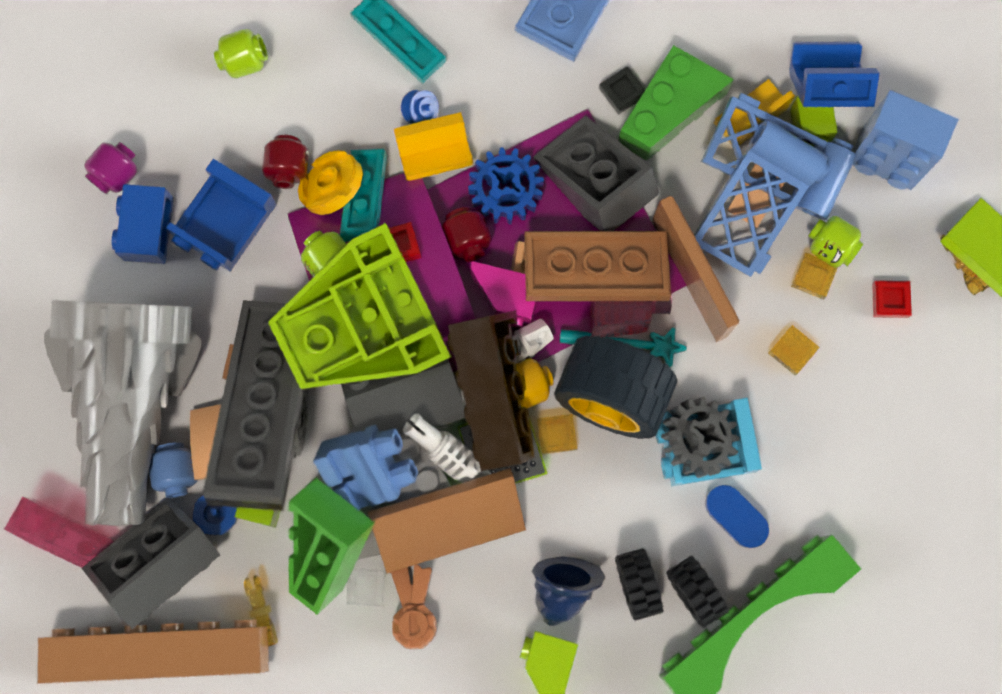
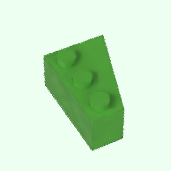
M673 45L620 130L618 141L637 156L646 161L678 136L691 122L696 121L708 108L718 100L723 99L728 94L734 79Z
M315 478L289 500V511L293 512V526L289 528V539L293 540V554L289 556V593L318 615L343 591L375 522L319 479Z

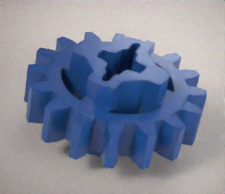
M504 147L500 148L499 156L496 157L490 151L486 152V163L480 160L475 162L476 169L479 172L469 173V180L475 183L468 186L469 194L476 195L472 199L473 207L482 205L481 214L483 217L488 216L490 213L494 214V223L496 224L500 221L501 217H506V221L510 225L515 215H518L522 221L525 220L526 209L535 212L537 209L533 199L542 200L543 192L536 189L544 185L542 177H535L540 172L539 165L530 167L531 156L527 154L522 159L518 158V149L514 148L511 155H506ZM524 175L527 177L529 182L528 192H526L525 187H523L520 184L523 180ZM484 179L492 187L487 197L482 188ZM509 182L512 183V189L509 187H505L503 190L500 189V183L503 185ZM505 204H514L513 206L508 207L502 206Z

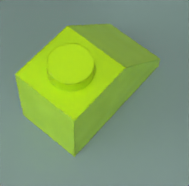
M534 631L533 638L525 637L520 658L526 660L524 667L538 694H565L578 648L577 643Z

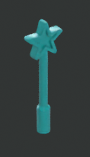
M674 327L664 337L651 332L649 337L652 341L608 337L640 349L652 350L649 354L655 357H662L665 364L669 367L673 366L674 354L687 350V346L675 342L676 329ZM561 329L559 343L575 344L578 338L593 335L585 331Z

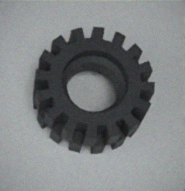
M641 548L615 556L619 580L633 620L637 621L663 613L661 593L658 589V582L654 575L655 572L646 550Z
M689 556L666 571L672 587L678 593V597L703 629L729 612V608L721 597L722 594L719 589L715 587V583L709 578L706 570L701 567L700 563L693 556Z

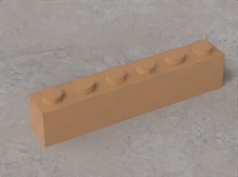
M257 620L234 621V628L220 629V621L197 622V630L184 631V623L161 624V632H147V625H137L133 629L129 626H124V634H111V627L88 628V635L75 636V628L52 629V637L38 638L37 684L269 672L268 627H257Z

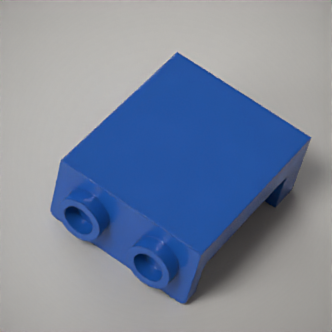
M794 42L792 44L789 76L803 107H875L880 73L877 68L861 67L862 45L860 42Z
M212 159L205 169L209 178L176 225L169 222L166 229L173 236L171 242L182 250L189 253L192 248L202 254L200 260L217 271L221 266L231 272L277 204L270 193L217 160Z

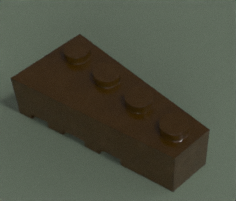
M516 310L448 325L450 332L448 344L451 352L455 354L458 367L456 380L459 388L463 390L466 403L464 415L466 422L471 426L474 439L472 445L473 455L476 461L479 462L481 471L522 464L535 457L529 410L526 407H521V400L524 398L526 390L525 379L516 370V358L518 355H521L520 340H513L511 324L517 323Z

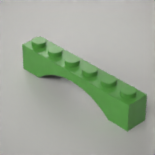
M818 534L801 547L805 552L795 561L788 558L773 571L777 577L767 585L761 581L746 594L749 600L739 609L736 605L731 606L729 612L719 618L721 624L712 632L706 628L690 641L693 646L692 649L683 656L677 652L662 665L665 671L659 677L673 694H716L721 690L724 670L733 648L743 632L759 616L775 605L794 597L836 592L861 570L859 565L833 535H827L823 538Z

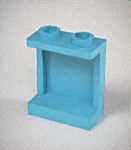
M748 398L736 399L731 403L718 405L717 410L719 412L726 409L729 410L726 420L728 423L736 422L737 426L731 429V432L740 437L739 441L732 443V447L738 453L728 457L731 465L721 469V473L696 478L694 472L686 475L683 474L684 464L681 463L675 466L671 464L675 457L673 452L665 453L666 457L661 458V468L664 479L670 478L671 487L756 473L762 469ZM669 411L665 412L656 435L657 443H663L664 449L670 445L669 440L661 438V434L669 432V428L663 424L665 419L673 417ZM692 414L686 420L696 419L698 415ZM711 453L703 457V460H710L714 454Z

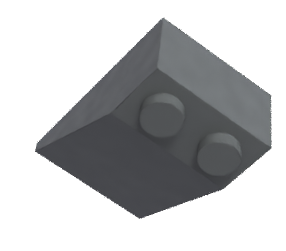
M587 116L583 117L533 156L535 162L583 217L600 231H614L659 195L652 167Z

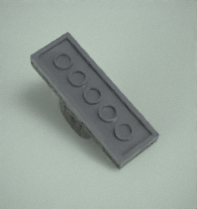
M243 300L203 487L207 505L284 511L292 459L300 456L302 453L308 421V389H300L268 323L287 303Z

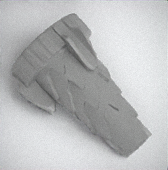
M52 300L51 327L44 333V342L48 358L62 392H72L71 417L77 418L76 445L81 453L80 487H86L85 523L88 525L100 524L111 526L144 524L147 474L154 452V444L157 445L160 440L162 408H166L168 405V395L181 396L201 349V338L192 329V307Z

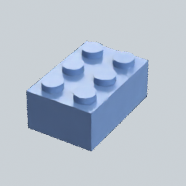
M890 90L861 130L852 151L857 155L853 165L860 173L870 176L877 175L884 178L888 184L897 189L912 190L943 158L959 119Z

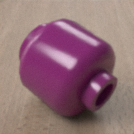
M103 142L85 161L84 167L88 172L85 178L106 195L110 191L120 193L123 190V184H128L137 174V166L132 161L136 155L121 142H118L116 146Z

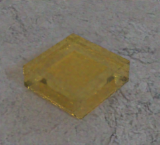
M805 253L791 287L824 300L827 297L838 268L831 267L820 258Z
M791 325L768 354L796 376L820 347Z
M573 414L537 418L541 455L577 451Z

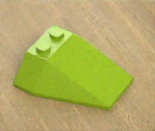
M386 223L352 239L268 322L300 389L416 374L451 357L437 324Z

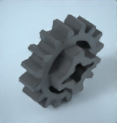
M700 397L695 400L691 398L681 402V406L679 405L670 410L673 417L663 421V424L669 428V432L661 434V438L669 440L670 443L664 449V452H673L675 455L671 462L673 466L681 463L684 464L683 474L685 475L694 472L696 478L721 473V469L731 465L728 457L738 453L732 447V443L739 441L740 437L731 432V429L737 426L736 422H727L726 417L729 414V410L726 409L719 412L717 410L718 401L716 400L707 403L705 397ZM692 414L698 415L696 419L686 420ZM711 453L714 454L710 460H703V457Z

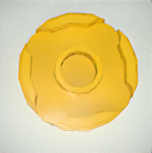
M336 150L327 152L313 161L311 165L314 168L310 170L306 178L300 180L298 195L299 200L312 213L318 215L333 213L344 207L358 191L363 177L361 164L346 151Z

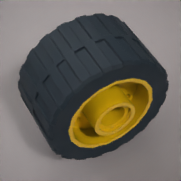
M583 336L578 338L574 344L554 395L557 402L563 408L601 429L630 438L649 439L657 435L678 379L674 371L667 364L640 348L608 337Z

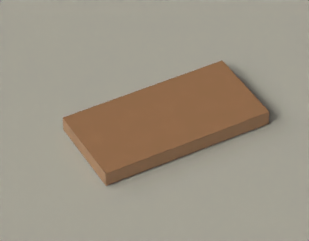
M669 196L659 201L652 222L657 231H667L668 252L683 277L715 341L719 342L730 335L740 320L674 197Z
M525 231L526 301H670L671 287L667 231Z
M510 468L368 512L369 519L375 522L372 529L386 573L526 530L514 477Z

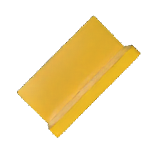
M769 79L747 95L760 101L758 109L775 117L788 110L795 98L791 90L782 95ZM735 108L730 119L734 133L751 128L747 113ZM722 114L715 118L714 124L716 127L721 119ZM756 118L758 125L763 122L762 120ZM727 129L723 134L725 137L729 136ZM752 131L737 137L739 146L752 137L754 132Z
M461 112L393 128L407 181L473 165V158L468 145Z

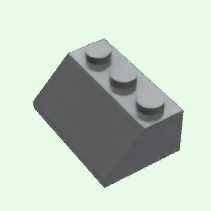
M448 359L416 374L341 384L356 432L365 431V428L376 425L379 432L396 429L401 439L404 440L410 437L403 433L406 422L416 430H420L410 420L415 414H420L434 428L465 418V405Z
M167 498L145 516L144 524L132 526L81 569L112 608L133 629L139 623L149 618L171 596L176 595L196 575L207 569L220 556V553L193 520L171 498Z

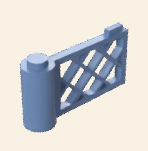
M740 93L738 98L730 97L701 162L731 176L735 170L731 166L738 164L743 157L737 137L752 131L755 133L760 126L756 118L762 121L768 119L828 155L827 164L830 165V169L827 175L819 184L814 182L810 185L796 206L797 209L806 214L827 220L857 156L851 151L853 145L837 138H833L831 143L758 109L760 101L743 93ZM735 108L747 113L751 128L734 133L730 119ZM727 129L729 136L722 138L725 130ZM730 140L737 160L724 164L713 159L718 145ZM747 168L743 173L744 182L749 185L761 183L765 180L764 176L757 179L749 176ZM769 172L770 180L776 179V175ZM779 184L772 185L774 197L782 201H789L792 195L781 191ZM766 187L759 189V190H761V191L767 193V188H766Z
M764 120L755 131L749 142L748 149L694 234L701 249L750 277L754 272L761 274L772 257L767 251L808 187L814 182L819 184L827 175L830 169V165L827 164L828 155L770 120ZM752 161L762 167L765 182L745 186L743 173ZM769 172L779 178L770 180ZM739 181L740 188L734 189L735 185ZM787 182L796 187L789 201L775 204L772 185ZM766 187L770 206L751 210L747 192ZM742 194L746 212L726 217L724 203L727 198ZM784 208L778 216L777 210ZM720 211L721 218L714 220ZM772 211L774 224L770 231L756 234L752 216ZM747 218L751 236L731 240L728 222ZM723 224L727 242L711 245L702 240L709 227ZM764 238L761 245L759 246L757 240ZM753 242L755 254L748 265H745L735 258L733 246ZM728 248L730 255L721 251V249Z

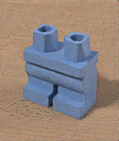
M376 425L365 428V431H357L321 442L313 460L328 487L333 486L332 490L358 510L366 506L379 505L386 500L389 502L398 499L401 488L414 483L418 475V469L413 460L408 458L395 462L392 456L401 453L403 447L398 431L391 429L379 432Z

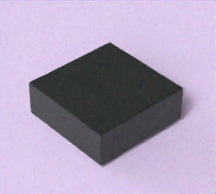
M628 66L599 84V90L618 115L638 103L645 92V89Z

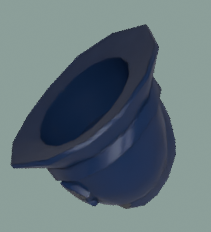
M564 556L536 563L531 571L536 579L534 585L536 588V606L539 613L543 616V621L549 626H556L574 618L581 611L586 601L591 599L592 593L600 588L605 580V575L599 566L583 559Z

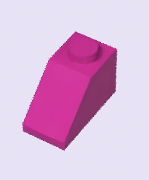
M472 261L470 267L471 277L493 313L496 315L516 310L517 323L511 324V327L522 328L523 324H530L537 301H526L525 274Z

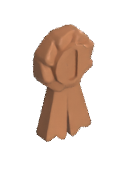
M416 564L414 566L413 584H411L408 567L391 572L402 604V608L393 616L392 634L400 645L410 650L423 649L434 639L437 632L436 617L424 606L432 569L431 567L422 569Z

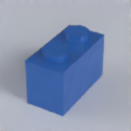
M123 184L122 195H119L116 201V213L119 216L118 229L113 230L111 239L113 250L123 261L166 263L169 231L166 227L171 222L174 198L166 187Z

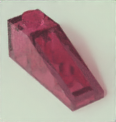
M23 496L4 530L81 568L114 542L109 537L36 499Z

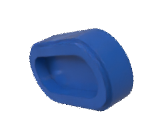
M721 485L708 493L705 500L707 513L738 545L744 548H755L761 546L767 540L769 535L767 520L735 488Z

